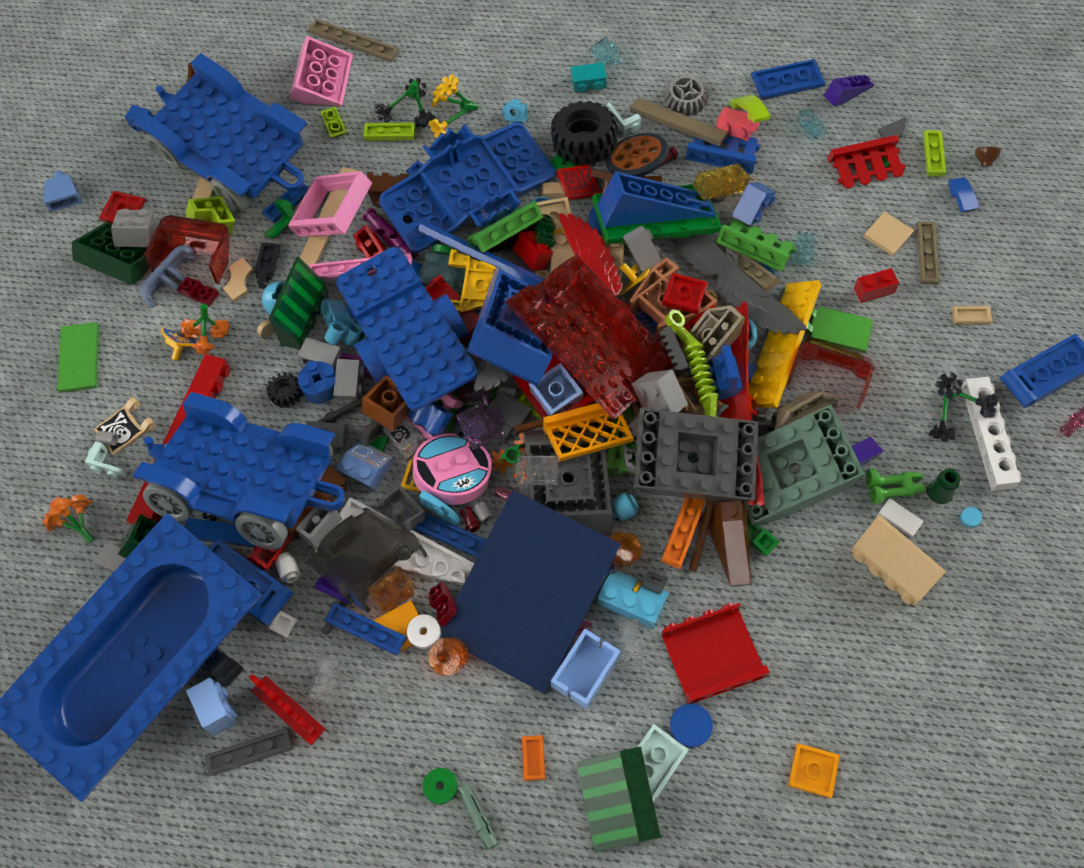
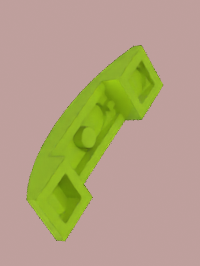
M746 95L729 101V105L732 108H743L747 111L748 119L753 123L771 119L763 102L754 95Z

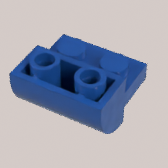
M730 345L722 346L718 357L711 359L710 369L708 370V372L712 373L711 378L714 380L711 386L716 387V391L713 393H718L719 395L717 400L731 398L737 395L743 388L735 355H732Z

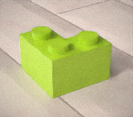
M223 196L188 200L186 216L192 227L209 225L215 238L232 236L235 219Z

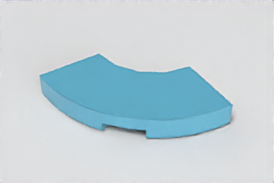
M422 490L419 495L422 505L431 509L441 520L458 527L461 522L458 515L445 503Z

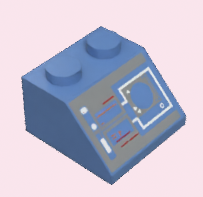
M360 441L345 453L336 470L342 475L375 491L394 458L370 445L366 447Z

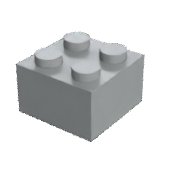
M146 209L117 210L111 227L114 247H151L156 232L154 211Z
M673 370L646 373L632 383L642 408L679 412L688 405Z

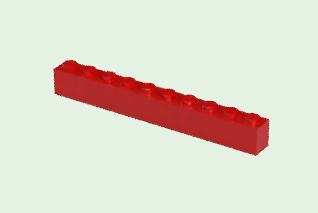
M208 354L204 355L163 444H167L186 418L183 403L191 392L215 399L217 394L222 392L223 381L230 374V366L226 359ZM144 481L126 519L130 525L134 523L139 514L157 523L161 520V516L154 512L143 498V492L148 486L146 481Z

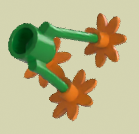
M520 433V440L513 442L516 444L515 447H509L505 453L504 449H501L499 455L495 451L491 452L495 458L491 459V463L495 464L492 469L493 472L500 468L502 473H505V466L512 467V464H516L514 468L518 472L513 475V478L520 477L519 483L523 484L525 478L527 480L525 460L522 461V464L520 463V452L523 451L525 456L523 434Z

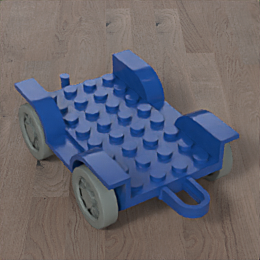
M202 53L190 63L195 74L175 95L165 92L162 86L156 87V91L165 106L154 117L143 112L134 122L136 126L147 132L144 140L160 159L174 168H179L183 164L210 182L211 188L218 196H223L227 205L238 212H245L251 205L250 199H255L269 182H274L291 192L298 191L304 186L305 179L303 173L288 161L310 139L309 132L305 128L307 122L279 104L271 103L268 106L246 92L240 82L230 72ZM283 170H286L295 176L298 181L295 184H290L279 177Z
M191 392L183 403L186 418L167 444H154L152 437L144 438L143 441L147 446L149 455L155 458L156 461L153 465L141 462L133 474V478L148 483L143 492V498L146 504L160 516L164 517L168 513L177 521H185L190 517L193 510L230 520L235 522L237 531L245 540L257 547L268 550L278 549L283 545L288 535L287 529L294 527L305 507L310 506L327 511H335L341 508L345 502L344 491L341 487L321 481L333 457V449L330 444L335 437V433L300 423H290L281 432L248 423L245 416L229 403ZM316 491L336 496L337 500L327 502L313 496Z

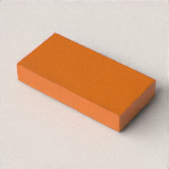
M543 735L522 736L524 781L545 780Z

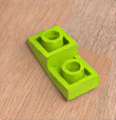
M336 106L320 111L330 138L347 133Z

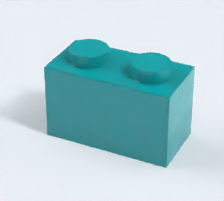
M604 63L572 66L571 80L574 92L582 93L587 90L607 88Z

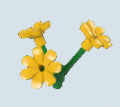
M453 74L449 75V79L444 76L442 78L444 83H441L439 86L437 85L436 91H433L432 96L434 98L431 107H436L440 101H448L459 104L462 111L442 123H439L437 119L428 122L429 126H431V131L435 132L434 136L436 138L440 133L446 134L444 129L458 117L468 111L478 110L479 108L478 103H473V101L466 99L458 91L457 85L459 80ZM456 94L462 101L448 98V96Z

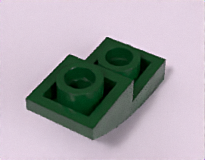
M543 214V218L535 222L536 242L554 247L556 240L553 232L556 226L551 216Z

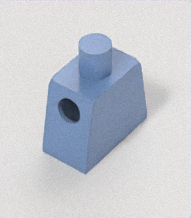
M56 171L53 173L54 178L45 181L44 203L50 212L83 203L70 175H64L62 171Z

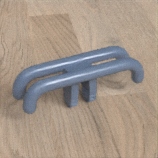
M187 245L176 247L143 282L140 287V294L149 307H155L156 303L152 300V295L163 283L174 290L178 288L177 284L168 278L169 276L179 281H184L185 277L175 269L184 260H191L193 262L197 260V256L193 254V248Z

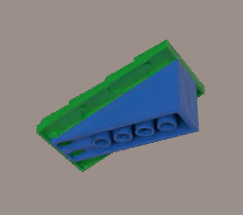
M615 171L604 193L594 194L592 197L605 244L626 243L623 236L640 226L645 230H650L653 236L652 240L715 234L722 228L704 183L674 186Z

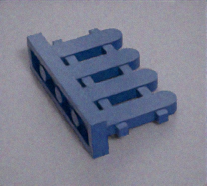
M733 136L731 138L726 137L722 143L728 144L727 149L712 143L710 146L704 145L705 141L696 137L694 142L690 141L688 143L686 160L753 174L757 156L754 155L755 150L760 149V144H757L758 140L754 137H750L748 141H742L740 138ZM739 146L745 147L744 153L737 152Z

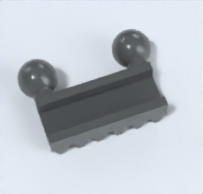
M671 326L664 328L659 334L676 373L680 374L682 378L693 377L691 374L693 368L688 366L679 346L680 338L672 330Z

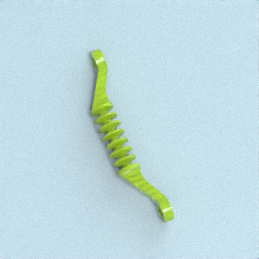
M672 310L666 315L665 322L668 327H672V330L683 341L685 346L684 353L689 354L686 359L691 361L688 366L693 368L691 374L695 375L693 377V381L697 382L695 388L700 389L697 391V395L702 396L699 401L704 407L705 416L716 417L719 395L718 393H713L716 391V387L711 386L714 383L713 379H709L712 373L708 372L710 369L709 365H704L707 363V359L702 358L705 356V352L701 351L703 345L683 327L685 323L683 314L678 310Z

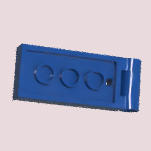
M1075 333L1007 371L1000 377V380L1020 404L1027 408L1084 376V342Z
M217 539L209 549L263 594L248 613L268 627L294 593Z

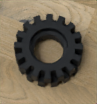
M283 372V376L278 373L277 378L275 376L271 377L273 381H268L269 386L266 389L274 405H279L280 408H283V405H285L286 408H289V404L294 406L295 401H300L299 397H302V390L296 376H293L292 373L288 375L287 372ZM284 385L292 387L290 393L286 395L278 394L280 387Z

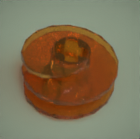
M617 531L608 537L621 544L614 559V562L618 565L630 566L640 559L642 546L634 533L625 534L624 532Z
M452 637L437 640L429 651V664L435 673L442 676L456 674L466 665L468 660V651L464 643Z

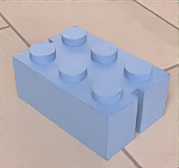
M584 629L552 678L551 687L566 697L570 694L572 701L587 710L620 658L621 651L606 641L603 642L602 649H600L601 638Z

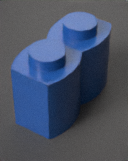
M432 402L419 410L413 411L409 409L407 413L412 423L418 426L422 425L426 428L425 431L433 436L443 434L453 415L436 402Z

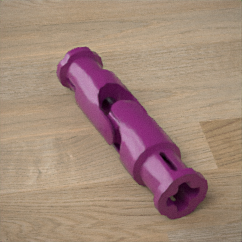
M369 208L365 211L362 219L368 222L371 228L390 247H398L404 254L410 253L412 260L417 258L418 253L409 249L400 234L383 217H379L375 209Z

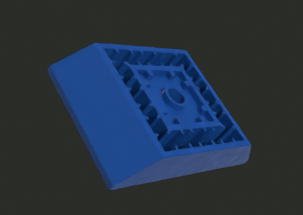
M496 267L467 352L537 386L552 359L567 304Z

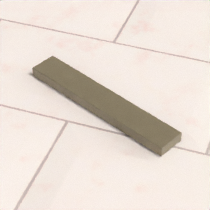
M315 19L308 28L309 33L391 63L399 52V48L319 19Z
M639 97L630 106V112L638 113L640 116L717 146L722 144L728 134L727 131Z

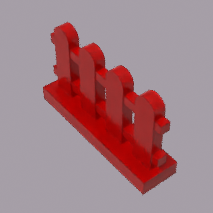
M897 135L831 149L827 157L829 163L835 162L832 166L833 169L837 168L840 176L838 183L843 184L846 189H851L856 180H859L862 185H868L873 176L878 181H885L887 173H892L894 177L899 178L903 175L906 168L905 164L900 162L898 156L900 153L899 148H895L899 142ZM883 157L888 159L889 167L887 168L884 167ZM866 161H870L873 171L868 172ZM853 164L856 175L851 174L849 165Z
M253 674L248 677L256 685L251 692L311 746L325 732L326 729L266 675L261 680Z

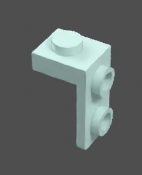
M611 103L606 104V107L614 114L616 119L617 132H621L625 136L631 132L635 133L641 128V117L638 113L623 120Z
M95 442L93 447L89 449L85 460L90 470L97 474L105 472L114 479L119 477L126 478L127 475L121 468L102 463L108 450L102 443Z

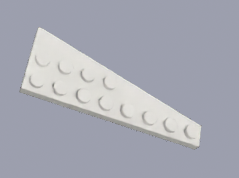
M351 497L339 513L342 520L319 546L323 550L459 585L465 583L474 565L473 562L413 530L405 534L392 519Z

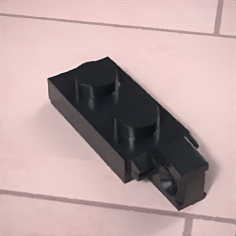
M261 244L255 267V277L258 279L257 284L260 289H265L268 280H272L281 249L280 244Z

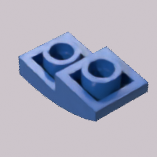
M965 177L948 181L952 198H957L960 213L979 208L976 195Z

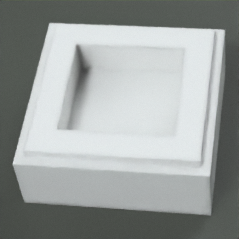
M280 611L272 621L269 629L287 638L298 620Z

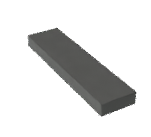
M289 728L206 754L205 759L209 776L211 777L294 749Z

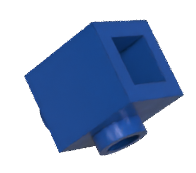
M132 105L124 117L128 125L134 130L144 131L136 126L134 122L143 112L152 117L153 115L148 109Z

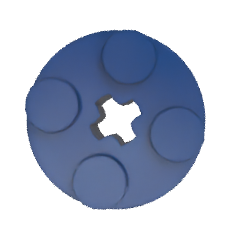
M321 361L307 362L298 376V384L306 399L315 404H322L334 398L336 373L328 363Z

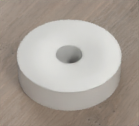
M419 615L409 623L407 636L415 647L428 649L439 641L441 628L437 620L432 616ZM427 629V633L422 635L421 630Z

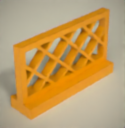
M617 398L543 418V431L545 435H548L559 462L633 442L634 439L619 409ZM615 416L619 420L617 424L607 421L608 418ZM592 422L601 423L599 429L589 426V424ZM604 425L614 429L612 434L602 431ZM577 426L583 428L580 434L571 431V429ZM586 430L595 433L593 439L584 436ZM618 430L625 433L627 437L619 438L614 435ZM560 431L565 434L560 439L555 437L553 433ZM570 435L577 438V440L573 444L565 441L566 437ZM600 435L608 438V441L601 443L596 441V439ZM580 440L590 443L589 447L586 448L580 447L578 444ZM564 445L571 448V451L562 454L560 448Z

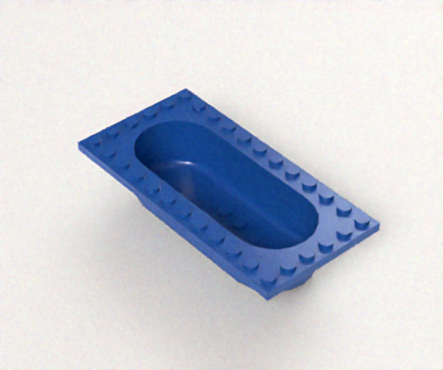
M166 513L0 698V729L80 802L84 801L263 594L176 519Z

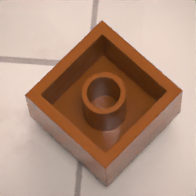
M387 375L362 398V413L391 431H394L407 418L409 408L392 379Z

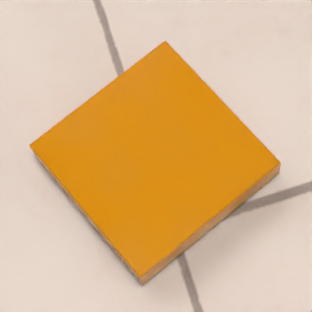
M411 600L375 619V622L407 637L400 652L413 646L408 639L407 628L411 620L419 615ZM426 629L421 630L422 635L427 633Z
M796 743L788 787L832 799L840 755Z

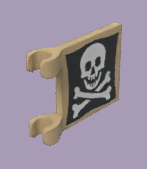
M135 397L130 398L124 407L94 428L96 433L104 431L118 434V442L115 446L106 445L113 456L157 426L151 418L145 419L141 426L130 413L141 406V403Z

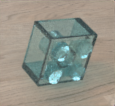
M427 251L419 278L423 286L427 287L431 279L441 274L444 280L456 292L464 268L449 267L450 255Z

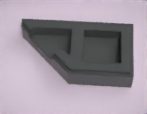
M906 117L879 128V135L882 138L897 135L898 139L902 138L907 120Z

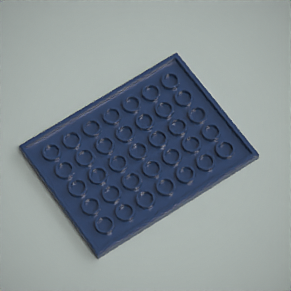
M512 490L454 602L457 614L444 627H441L440 638L546 694L551 686V680L561 666L621 544Z

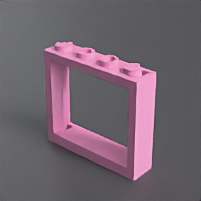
M361 171L315 177L288 227L300 237L345 234L372 182ZM349 189L334 217L313 219L328 191Z

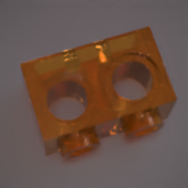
M399 566L367 589V592L384 614L397 608V603L401 600L411 598L416 588L401 566ZM399 583H406L404 588H396ZM382 595H389L386 601H380Z

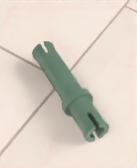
M470 783L461 786L457 791L475 825V832L481 837L486 851L495 848L499 843L492 832L490 821H487L472 791Z

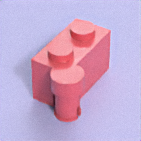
M724 107L718 116L716 128L727 131V135L748 141L751 134L758 129L760 122L753 123L748 119L747 113Z

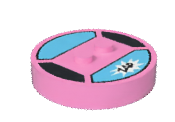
M455 433L436 435L423 442L417 449L413 460V479L421 492L423 490L447 505L465 504L481 496L487 489L492 469L491 458L487 450L473 438L468 436L459 437Z

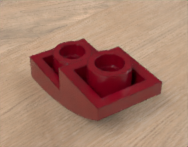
M186 277L177 289L178 293L201 304H206L208 307L212 305L219 295L216 289L204 286L199 280Z
M441 580L430 589L429 603L432 608L436 609L437 623L444 627L457 614L447 585Z

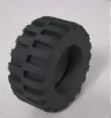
M578 101V103H570L567 107H562L560 112L558 111L551 122L553 149L560 158L562 157L564 161H570L574 165L577 163L580 165L590 163L591 165L595 164L596 161L604 160V157H608L617 143L614 114L606 106H602L598 102L593 103L592 101ZM582 131H590V132H592V133L586 134V135H578V134H575V133L582 132Z

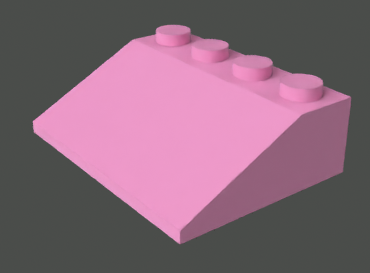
M306 36L300 50L289 98L303 104L342 106L353 54Z

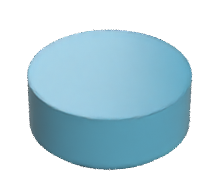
M967 507L960 514V520L964 526L974 528L982 521V515L978 509Z

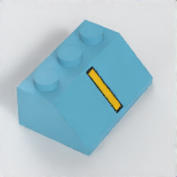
M615 570V573H611L605 580L597 598V605L654 629L669 593L663 590L661 594L644 588L642 586L643 581Z

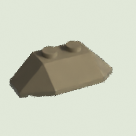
M732 305L707 309L689 332L703 345L701 351L705 352V356L702 358L707 359V363L704 365H710L711 359L718 357V354L721 353L722 346H731L741 333L745 317ZM683 345V355L686 359L689 354L684 353L685 346Z
M810 391L804 395L799 394L789 404L786 402L778 408L773 431L828 405H832L834 409L839 399L821 391Z

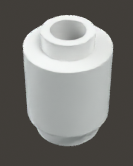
M288 552L280 554L275 560V566L281 581L288 584L297 581L300 571L294 557Z

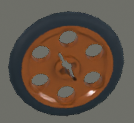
M635 134L616 143L614 150L606 157V167L612 174L616 171L640 177L656 170L663 164L668 156L669 146L667 141L657 134Z

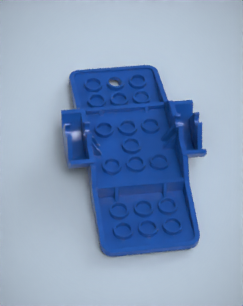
M512 123L484 136L473 135L468 126L464 124L457 133L449 128L446 134L440 133L430 147L424 145L423 148L430 159L418 171L384 191L379 197V204L409 249L419 253L440 242L420 232L418 228L421 223L427 222L452 235L458 232L459 228L472 221L476 223L478 228L483 229L490 224L496 223L500 218L511 214L521 203L518 198L538 188L543 183L552 180L555 175V169L526 127L521 123ZM410 216L413 221L406 224L403 222V217Z
M391 247L338 276L336 285L366 338L353 345L375 383L377 384L385 375L389 376L410 410L422 409L476 378L478 374L476 365L459 341L467 336L469 332L458 311L446 294L432 300L400 248ZM370 270H377V273L375 275H367Z

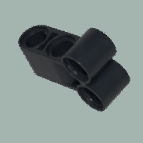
M219 647L204 662L207 666L206 669L219 680L221 679L229 686L244 670L239 663L231 657L229 658Z

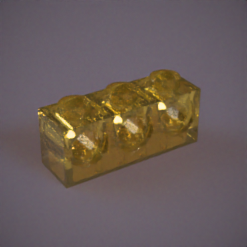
M740 164L699 172L693 187L703 200L714 199L719 196L744 191L750 177Z

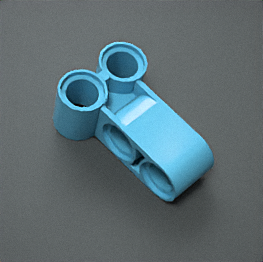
M323 299L321 313L328 327L324 336L325 340L332 345H338L342 341L348 346H354L353 344L357 343L363 332L360 325L352 322L342 300Z

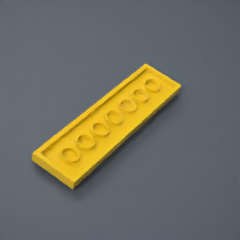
M819 280L787 283L780 303L792 311L807 327L822 284ZM769 330L756 364L758 366L749 383V394L756 400L757 408L778 407L805 331L798 330V334H791L787 331V335L779 331L774 333Z

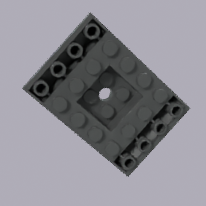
M640 408L634 488L649 494L719 502L754 501L758 422ZM688 454H695L697 456V463L689 462Z
M575 427L571 429V431H574L579 434L583 430V428ZM543 429L523 432L528 498L611 539L612 507L605 449L559 462L549 437L545 435ZM586 430L584 436L593 439L595 433ZM560 431L553 433L555 437L560 439L565 434ZM570 435L565 439V441L573 444L577 440V438ZM599 435L596 441L604 443V437ZM582 440L578 444V446L583 448L590 445V443ZM562 445L560 451L562 454L571 451V448ZM570 474L574 480L571 483H566L563 480V476Z

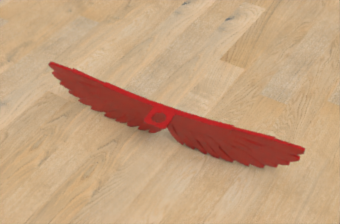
M559 213L558 217L564 230V235L583 272L599 314L608 352L614 363L612 370L621 398L626 397L628 393L629 395H634L635 390L632 383L643 376V371L646 369L643 359L646 356L642 350L644 343L640 338L641 332L637 329L638 323L634 320L635 316L630 311L631 307L622 301L614 299L622 289V283H619L620 274L617 275L618 267L617 265L614 266V257L611 256L609 247L605 249L603 237H599V233L595 228L592 231L588 222L584 224L580 217H577L576 220L575 216L568 213L567 217Z
M743 302L740 309L738 306H735V309L745 317L740 335L730 346L732 355H735L743 388L737 395L719 400L723 404L729 405L719 417L752 421L751 414L756 417L758 413L756 400L749 394L748 304ZM757 456L755 500L747 502L749 505L755 506L756 501L762 507L765 504L762 487L763 480Z

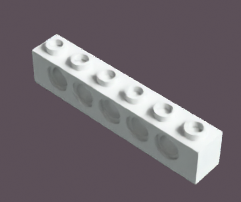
M989 377L970 378L965 380L962 385V391L972 397H981L985 400L987 395L995 393V387ZM965 399L991 491L1015 489L1021 482V473L1017 470L1015 464L1016 457L1011 451L1010 437L1005 431V420L1001 417L999 411V401L994 406L996 412L993 415L989 413L990 418H984L980 414L981 406Z

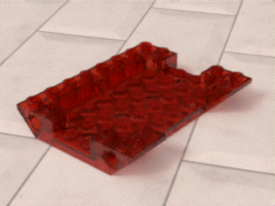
M577 254L554 268L546 279L534 287L530 284L505 302L585 387L586 391L613 420H616L639 400L632 383L646 373L674 370L668 352ZM596 355L600 356L602 360H599Z

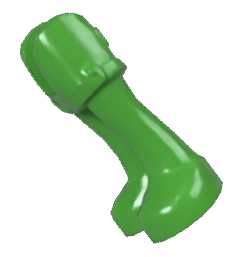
M876 469L866 470L865 481L866 485H869L867 489H870L869 497L874 505L882 503L884 499L897 496L911 497L926 491L925 484H913V482H919L923 479L922 473L904 471L902 474L879 476ZM901 484V487L888 489L881 488L882 486Z

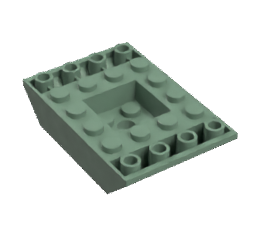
M828 405L758 438L757 456L763 480L762 487L765 504L761 507L756 501L755 506L749 505L747 501L744 503L747 506V514L752 525L773 522L845 491L865 476L832 405ZM793 465H800L801 469L799 473L792 474L790 472Z

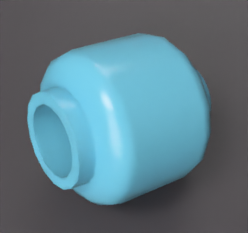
M624 492L611 500L612 516L614 519L618 518L620 521L625 522L637 515L639 505L634 496Z

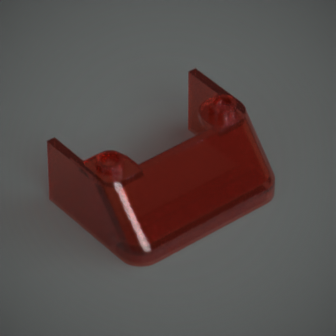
M167 215L160 220L144 253V257L153 273L161 261L176 247L187 245L194 249L195 254L212 256L209 269L215 283L219 284L229 263L230 233L225 224Z
M812 338L804 339L798 349L786 385L790 386L799 359L805 361L815 359L854 372L858 378L865 380L856 408L860 409L874 372L872 359Z

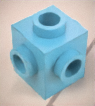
M511 99L506 102L502 109V115L505 116L504 120H509L510 124L525 122L527 120L528 103H520V99Z

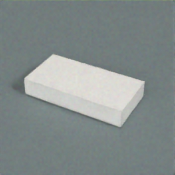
M890 498L878 513V515L911 538L924 522Z

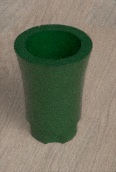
M951 468L940 472L927 486L928 497L937 504L949 503L960 484V474Z

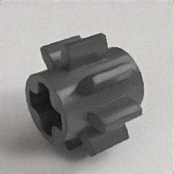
M760 408L756 417L753 416V421L758 422L759 431L771 430V427L775 426L776 416L774 412H770V408Z

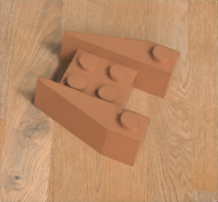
M667 257L652 267L629 301L632 313L641 308L658 323L656 329L657 340L662 339L659 333L668 327L665 317L672 310H678L683 314L685 325L711 305L717 307L718 303L706 291L698 315L662 305V299L672 273L678 274L679 267Z

